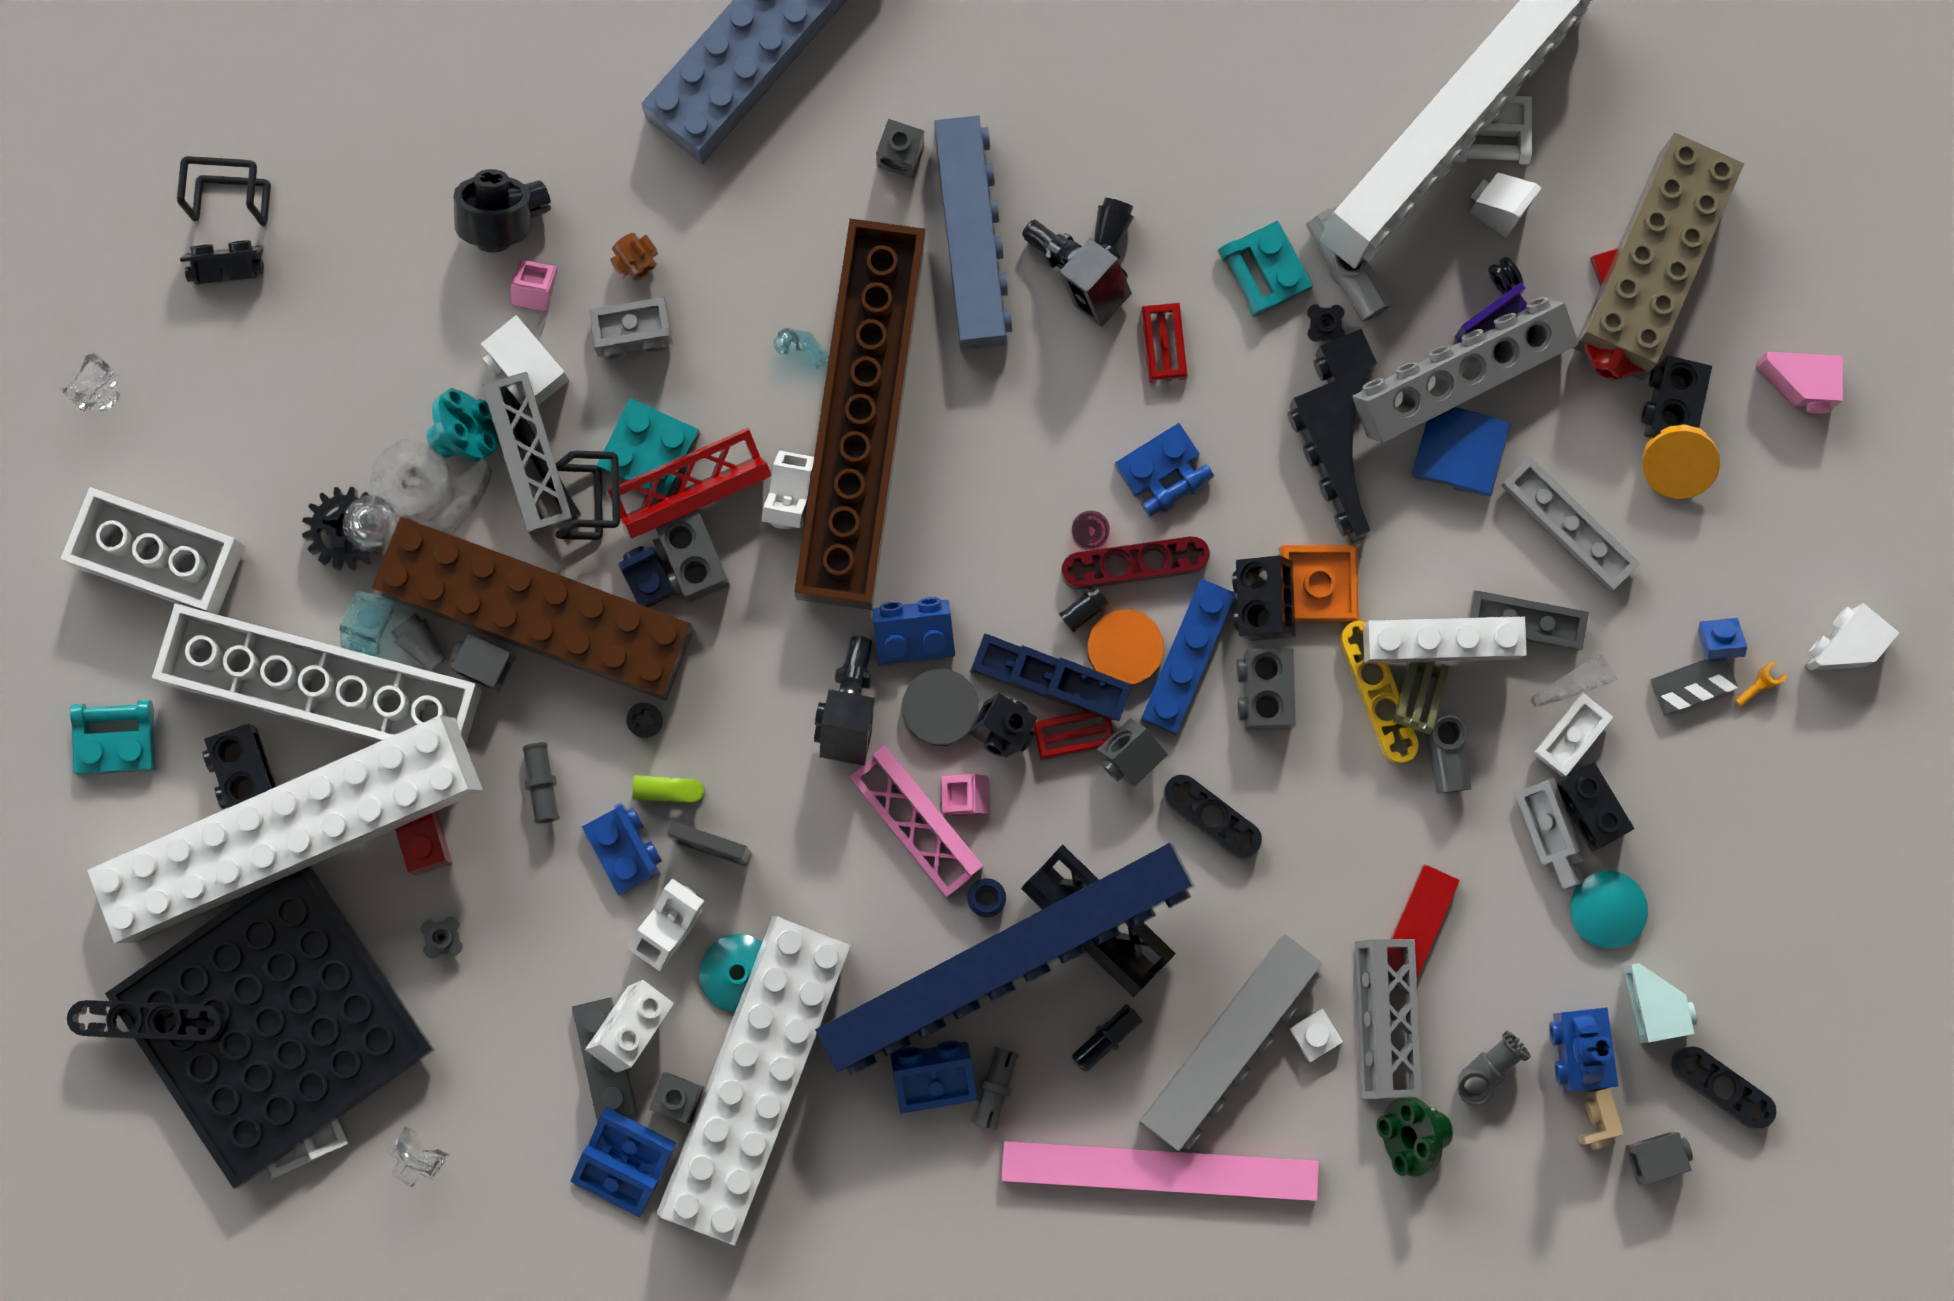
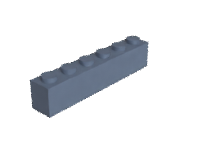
M980 115L934 120L960 349L1005 345L1006 333L1012 332L1010 309L1003 310L1001 296H1007L1008 289L1006 273H998L997 259H1003L1001 236L994 237L993 223L999 222L997 200H990L988 187L995 186L993 164H985L984 150H990L988 127L981 128Z

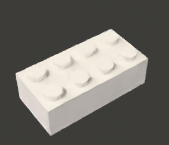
M89 487L61 560L80 570L176 604L218 615L245 546L237 539Z

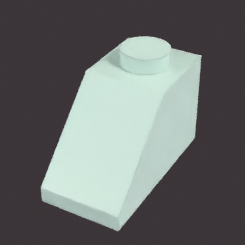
M1640 963L1623 966L1639 1043H1649L1695 1034L1693 1026L1697 1025V1015L1693 1003L1687 1001L1686 994Z

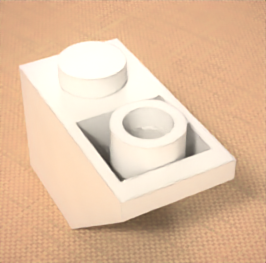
M1864 603L1852 610L1846 607L1833 621L1832 624L1836 627L1833 633L1828 638L1824 635L1821 636L1810 648L1808 653L1813 657L1805 667L1810 671L1866 667L1878 660L1898 636L1899 632Z

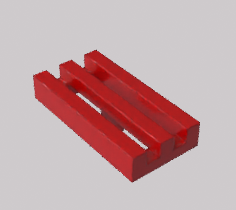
M1180 303L1142 306L1141 313L1149 383L1157 382V380L1187 379ZM1172 312L1178 365L1176 370H1171L1165 318V313ZM1151 314H1157L1163 371H1157Z
M1084 711L1036 721L1033 729L1040 761L1097 750L1114 734L1111 719L1102 717L1104 724L1046 736L1043 735L1042 729L1101 718L1102 716ZM1106 732L1107 738L1046 750L1045 744Z

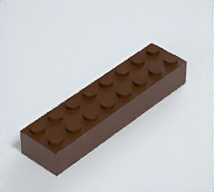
M400 516L372 585V589L385 598L664 701L668 699L694 632L689 622Z

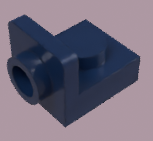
M640 546L623 555L624 560L619 562L618 566L638 604L650 607L675 594L653 547L645 549L644 546Z

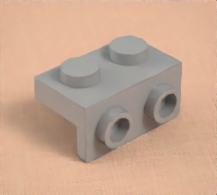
M665 297L589 309L594 337L593 345L598 357L604 356L607 360H615L626 357L627 352L641 349L643 353H656L663 351L665 345L673 344Z

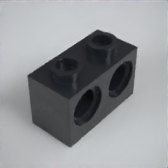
M1667 355L1659 363V366L1656 365L1652 369L1648 384L1649 387L1654 388L1651 402L1646 401L1641 415V423L1646 424L1645 437L1655 438V436L1661 434V430L1671 426L1663 419L1662 413L1665 410L1671 411L1677 416L1678 425L1700 427L1712 365ZM1670 375L1682 377L1686 388L1684 390L1675 388L1671 384Z
M1280 555L1236 560V571L1232 574V585L1237 594L1238 609H1235L1233 619L1239 636L1251 641L1296 637L1293 561ZM1266 571L1267 581L1264 586L1257 589V576L1261 572ZM1267 609L1269 614L1268 620L1263 626L1259 627L1257 622L1258 615L1262 610Z
M247 723L204 739L207 750L202 752L209 772H215L219 786L215 787L214 790L217 801L222 809L232 807L277 787L257 727ZM239 743L241 747L240 757L236 761L228 763L225 759L226 749L231 744ZM250 779L253 783V791L249 797L240 799L237 795V787L242 781Z
M1594 761L1556 782L1566 810L1591 852L1605 847L1635 829Z

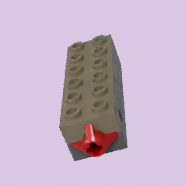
M1675 132L1660 151L1619 243L1616 254L1577 338L1579 345L1573 347V349L1588 355L1593 369L1598 375L1610 380H1618L1633 375L1643 380L1656 366L1744 163Z

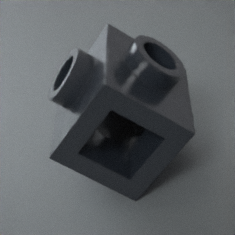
M998 693L984 702L968 733L983 742L984 748L990 753L1008 757L1019 750L1023 752L1030 745L1035 735V732L1031 729L1037 717L1028 712L1027 706L1016 699H1008L1001 693Z

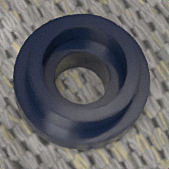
M989 878L980 879L968 891V905L980 917L989 918L996 916L1003 910L1006 904V892L1003 886L996 880ZM989 891L994 895V902L991 905L986 906L980 902L979 896L982 892Z

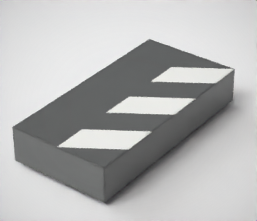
M1704 659L1650 680L1664 716L1739 688L1727 659Z

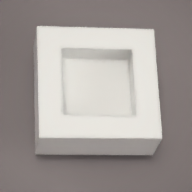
M1323 1008L1288 1028L1308 1063L1343 1043Z

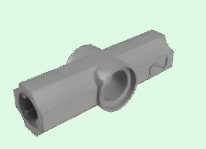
M1336 207L1327 209L1307 222L1306 226L1330 265L1332 278L1342 286L1363 322L1371 320L1390 308L1392 302L1365 259L1359 263L1358 270L1347 271L1340 264L1342 258L1319 241Z

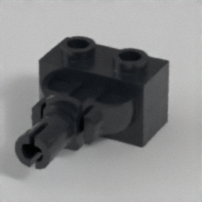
M1036 219L1030 221L1022 232L1023 239L1044 253V258L1050 268L1054 269L1057 266L1061 269L1059 272L1074 306L1099 325L1103 326L1132 294L1126 280L1128 274L1119 262L1121 257L1108 244L1100 246L1090 238L1081 246L1074 242L1073 237L1069 234L1056 235Z
M851 637L844 666L836 669L835 681L840 683L839 691L829 689L826 703H818L815 717L814 742L820 743L819 757L864 766L866 764L875 706L874 697L861 695L862 688H870L871 674L867 669L872 641L867 637Z

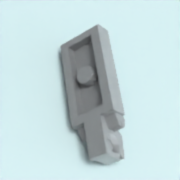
M1549 779L1515 792L1542 866L1546 865L1550 873L1556 871L1562 889H1568L1584 883V876L1580 866V862L1584 861L1581 853L1582 850L1555 779Z

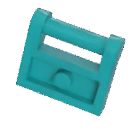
M1278 220L1238 240L1231 241L1217 250L1222 261L1228 262L1250 303L1247 307L1252 317L1261 315L1311 290L1313 287ZM1249 251L1271 292L1270 295L1262 296L1240 254Z
M139 700L136 705L86 707L85 704L71 705L70 720L72 724L74 774L155 770L154 708L151 700ZM138 720L139 731L88 734V723Z

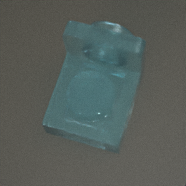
M357 590L339 626L341 647L377 657L380 652L379 640L394 612V602Z

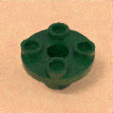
M1408 1096L1394 1100L1387 1107L1384 1116H1380L1377 1120L1378 1134L1383 1138L1387 1153L1392 1160L1394 1171L1400 1176L1419 1177L1433 1172L1440 1163L1443 1148L1449 1146L1453 1138V1128L1448 1117L1439 1112L1437 1108L1429 1107L1416 1097Z

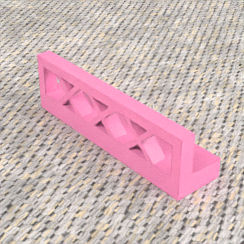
M885 745L873 754V758L865 766L863 765L849 777L946 898L983 869L981 862ZM879 765L888 776L887 793L870 791L861 778ZM892 782L902 794L891 793ZM876 797L886 798L885 808ZM890 798L907 800L913 807L911 823L893 820L889 815ZM916 812L926 824L915 823ZM900 827L910 828L909 838ZM915 828L932 830L937 837L935 853L919 851L913 844ZM941 843L950 854L940 853ZM924 857L935 858L934 869ZM939 858L956 860L965 873L947 886L938 875Z

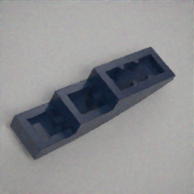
M986 633L982 637L970 671L1010 686L1118 722L1133 686L1061 657L1058 659L1024 645L1020 647Z

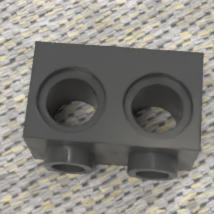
M695 510L656 528L659 538L654 539L653 543L661 561L669 559L674 572L667 576L676 596L684 594L689 603L730 586L699 510ZM687 532L691 534L692 541L690 545L683 549L673 547L672 539L677 533ZM696 566L705 568L707 576L704 581L698 584L687 581L686 576L691 568Z
M1246 649L1243 659H1237V681L1244 682V697L1238 698L1239 721H1245V730H1292L1296 725L1294 649ZM1260 661L1269 662L1274 667V677L1269 680L1261 679L1255 672V664ZM1262 699L1271 701L1276 708L1275 716L1272 718L1260 716L1256 710L1257 701Z

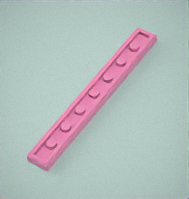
M1004 1141L1001 1181L1317 1201L1319 1161Z

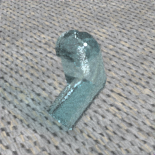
M784 328L778 332V336L773 340V346L778 353L785 355L790 353L791 350L802 351L815 369L821 367L829 360L828 353L809 331Z

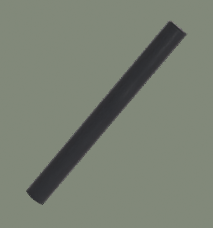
M506 387L502 388L501 391L505 404L519 411L520 408L512 394ZM508 411L512 424L516 415ZM521 418L515 431L522 444L530 447L536 435L529 423ZM539 442L535 450L544 455ZM532 455L531 459L544 480L549 471L547 462ZM550 478L547 487L555 491L552 478ZM561 480L572 520H575L581 516V513ZM554 497L559 508L561 509L558 498Z

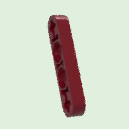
M1189 536L1076 552L1065 558L1061 567V576L1063 582L1068 587L1086 589L1093 588L1094 586L1101 587L1192 574L1201 571L1206 566L1210 550L1203 539ZM1189 545L1193 546L1195 551L1202 552V556L1198 557L1196 564H1190L1189 558H1182L1176 560L1177 568H1171L1172 555L1169 550L1170 547H1175L1174 555L1186 553ZM1157 550L1164 555L1165 564L1161 569L1150 570L1144 565L1143 556L1148 551ZM1114 555L1123 557L1127 563L1126 572L1119 576L1110 574L1105 567L1106 560ZM1092 558H1100L1099 572L1102 578L1095 579L1096 571L1084 573L1083 580L1081 581L1076 580L1074 574H1068L1067 570L1073 569L1074 562H1080L1083 568L1094 567V560Z

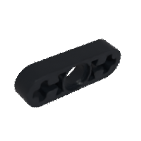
M1176 775L1167 782L1163 791L1166 804L1229 853L1238 858H1247L1259 850L1262 843L1259 829L1192 777ZM1184 783L1190 787L1188 795L1196 801L1200 794L1206 797V800L1201 802L1196 808L1194 816L1187 811L1193 806L1190 802L1182 799L1178 803L1173 799L1175 792L1171 788L1174 784L1178 787H1181ZM1213 805L1221 809L1223 812V822L1218 827H1208L1203 823L1201 813L1205 807ZM1231 817L1237 821L1232 827L1235 831L1242 834L1247 830L1252 834L1249 839L1253 844L1251 849L1247 846H1244L1241 850L1235 846L1237 838L1229 832L1226 834L1225 839L1218 835L1228 826Z
M1695 1046L1683 1047L1675 1052L1671 1061V1067L1675 1076L1743 1125L1750 1128H1765L1774 1121L1776 1105L1772 1098L1709 1053ZM1696 1055L1698 1057L1696 1065L1704 1071H1710L1711 1066L1715 1068L1706 1077L1704 1086L1700 1084V1081L1705 1078L1703 1075L1696 1071H1690L1689 1073L1684 1071L1687 1066L1682 1061L1684 1057L1689 1058ZM1720 1076L1730 1078L1734 1085V1091L1727 1099L1719 1098L1714 1092V1082ZM1744 1089L1747 1090L1748 1093L1742 1097ZM1741 1097L1752 1104L1761 1101L1763 1103L1761 1111L1765 1115L1763 1118L1755 1117L1751 1119L1752 1111L1747 1106L1737 1104L1735 1109L1732 1105Z

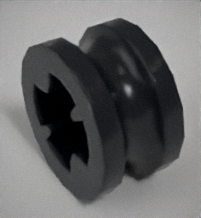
M1508 257L1500 259V265L1492 264L1488 268L1492 282L1502 294L1507 293L1513 286L1519 283L1524 284L1519 269Z
M641 702L635 704L629 710L626 723L629 730L636 736L650 738L660 731L663 725V717L657 707L650 703ZM645 710L652 711L649 716L655 717L654 725H647L645 731L638 730L637 728L640 724L634 723L635 716L643 715Z

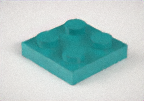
M629 398L603 452H614L617 454L619 459V478L628 481L689 454L700 432L699 429ZM599 459L596 466L602 471L611 474V459ZM672 474L661 477L655 491L666 496L670 495L678 477ZM651 482L643 485L642 487L649 489Z

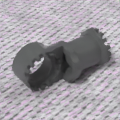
M1506 1030L1502 1034L1503 1039L1487 1053L1481 1052L1475 1060L1462 1069L1457 1082L1459 1095L1464 1102L1474 1106L1483 1105L1488 1102L1493 1096L1494 1089L1506 1079L1505 1074L1521 1060L1527 1061L1531 1057L1530 1052L1527 1051L1528 1049L1523 1047L1524 1044H1518L1520 1041L1518 1037L1516 1038L1514 1034ZM1471 1077H1480L1487 1083L1486 1089L1479 1094L1468 1092L1464 1085Z

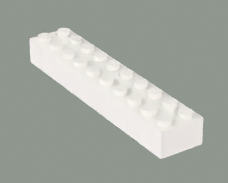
M1520 0L1337 207L1319 241L1354 269L1363 259L1369 263L1383 246L1382 243L1389 234L1393 236L1407 219L1405 216L1413 207L1416 209L1424 201L1435 181L1440 182L1452 168V162L1457 156L1465 154L1476 140L1475 136L1482 128L1485 130L1492 123L1504 102L1508 104L1522 87L1521 83L1527 76H1533L1544 62V57L1550 50L1554 51L1566 37L1568 29L1572 25L1576 26L1590 9L1589 5L1594 0Z
M439 715L90 868L87 872L113 942L134 943L483 791L455 718Z

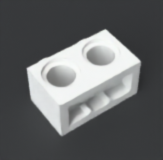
M644 980L629 985L585 1050L616 1073L631 1068L674 1003Z

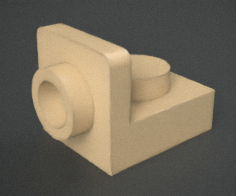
M1600 1088L1589 1091L1590 1101L1585 1103L1591 1123L1593 1125L1598 1124L1599 1130L1577 1136L1579 1144H1591L1592 1150L1614 1145L1613 1137L1622 1135L1624 1132L1611 1089Z

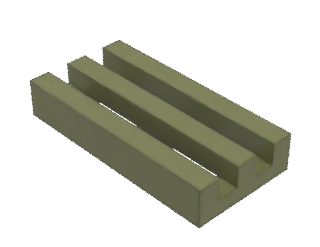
M1408 662L1393 722L1430 735L1434 729L1449 666L1442 664L1439 668L1434 666L1435 662ZM1416 671L1422 673L1410 718L1405 716ZM1432 676L1435 677V682L1425 721L1423 723L1420 721V717L1423 710L1430 678Z

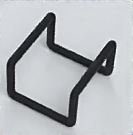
M186 156L180 162L177 202L192 221H198L203 183L248 185L246 206L258 223L264 226L268 220L271 184L266 179L256 178L257 165L252 160ZM188 164L249 168L248 178L200 175L195 182L193 209L185 201ZM255 186H263L261 213L254 205Z
M575 450L570 451L555 463L558 471L594 473L595 520H572L556 532V537L558 539L599 540L603 536V528L618 527L620 524L619 459L617 454L614 452ZM574 458L611 459L613 521L603 520L601 469L596 465L568 464ZM575 527L595 528L596 533L570 531Z

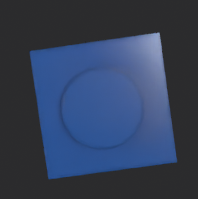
M1738 618L1700 621L1698 634L1707 660L1745 657L1747 644Z

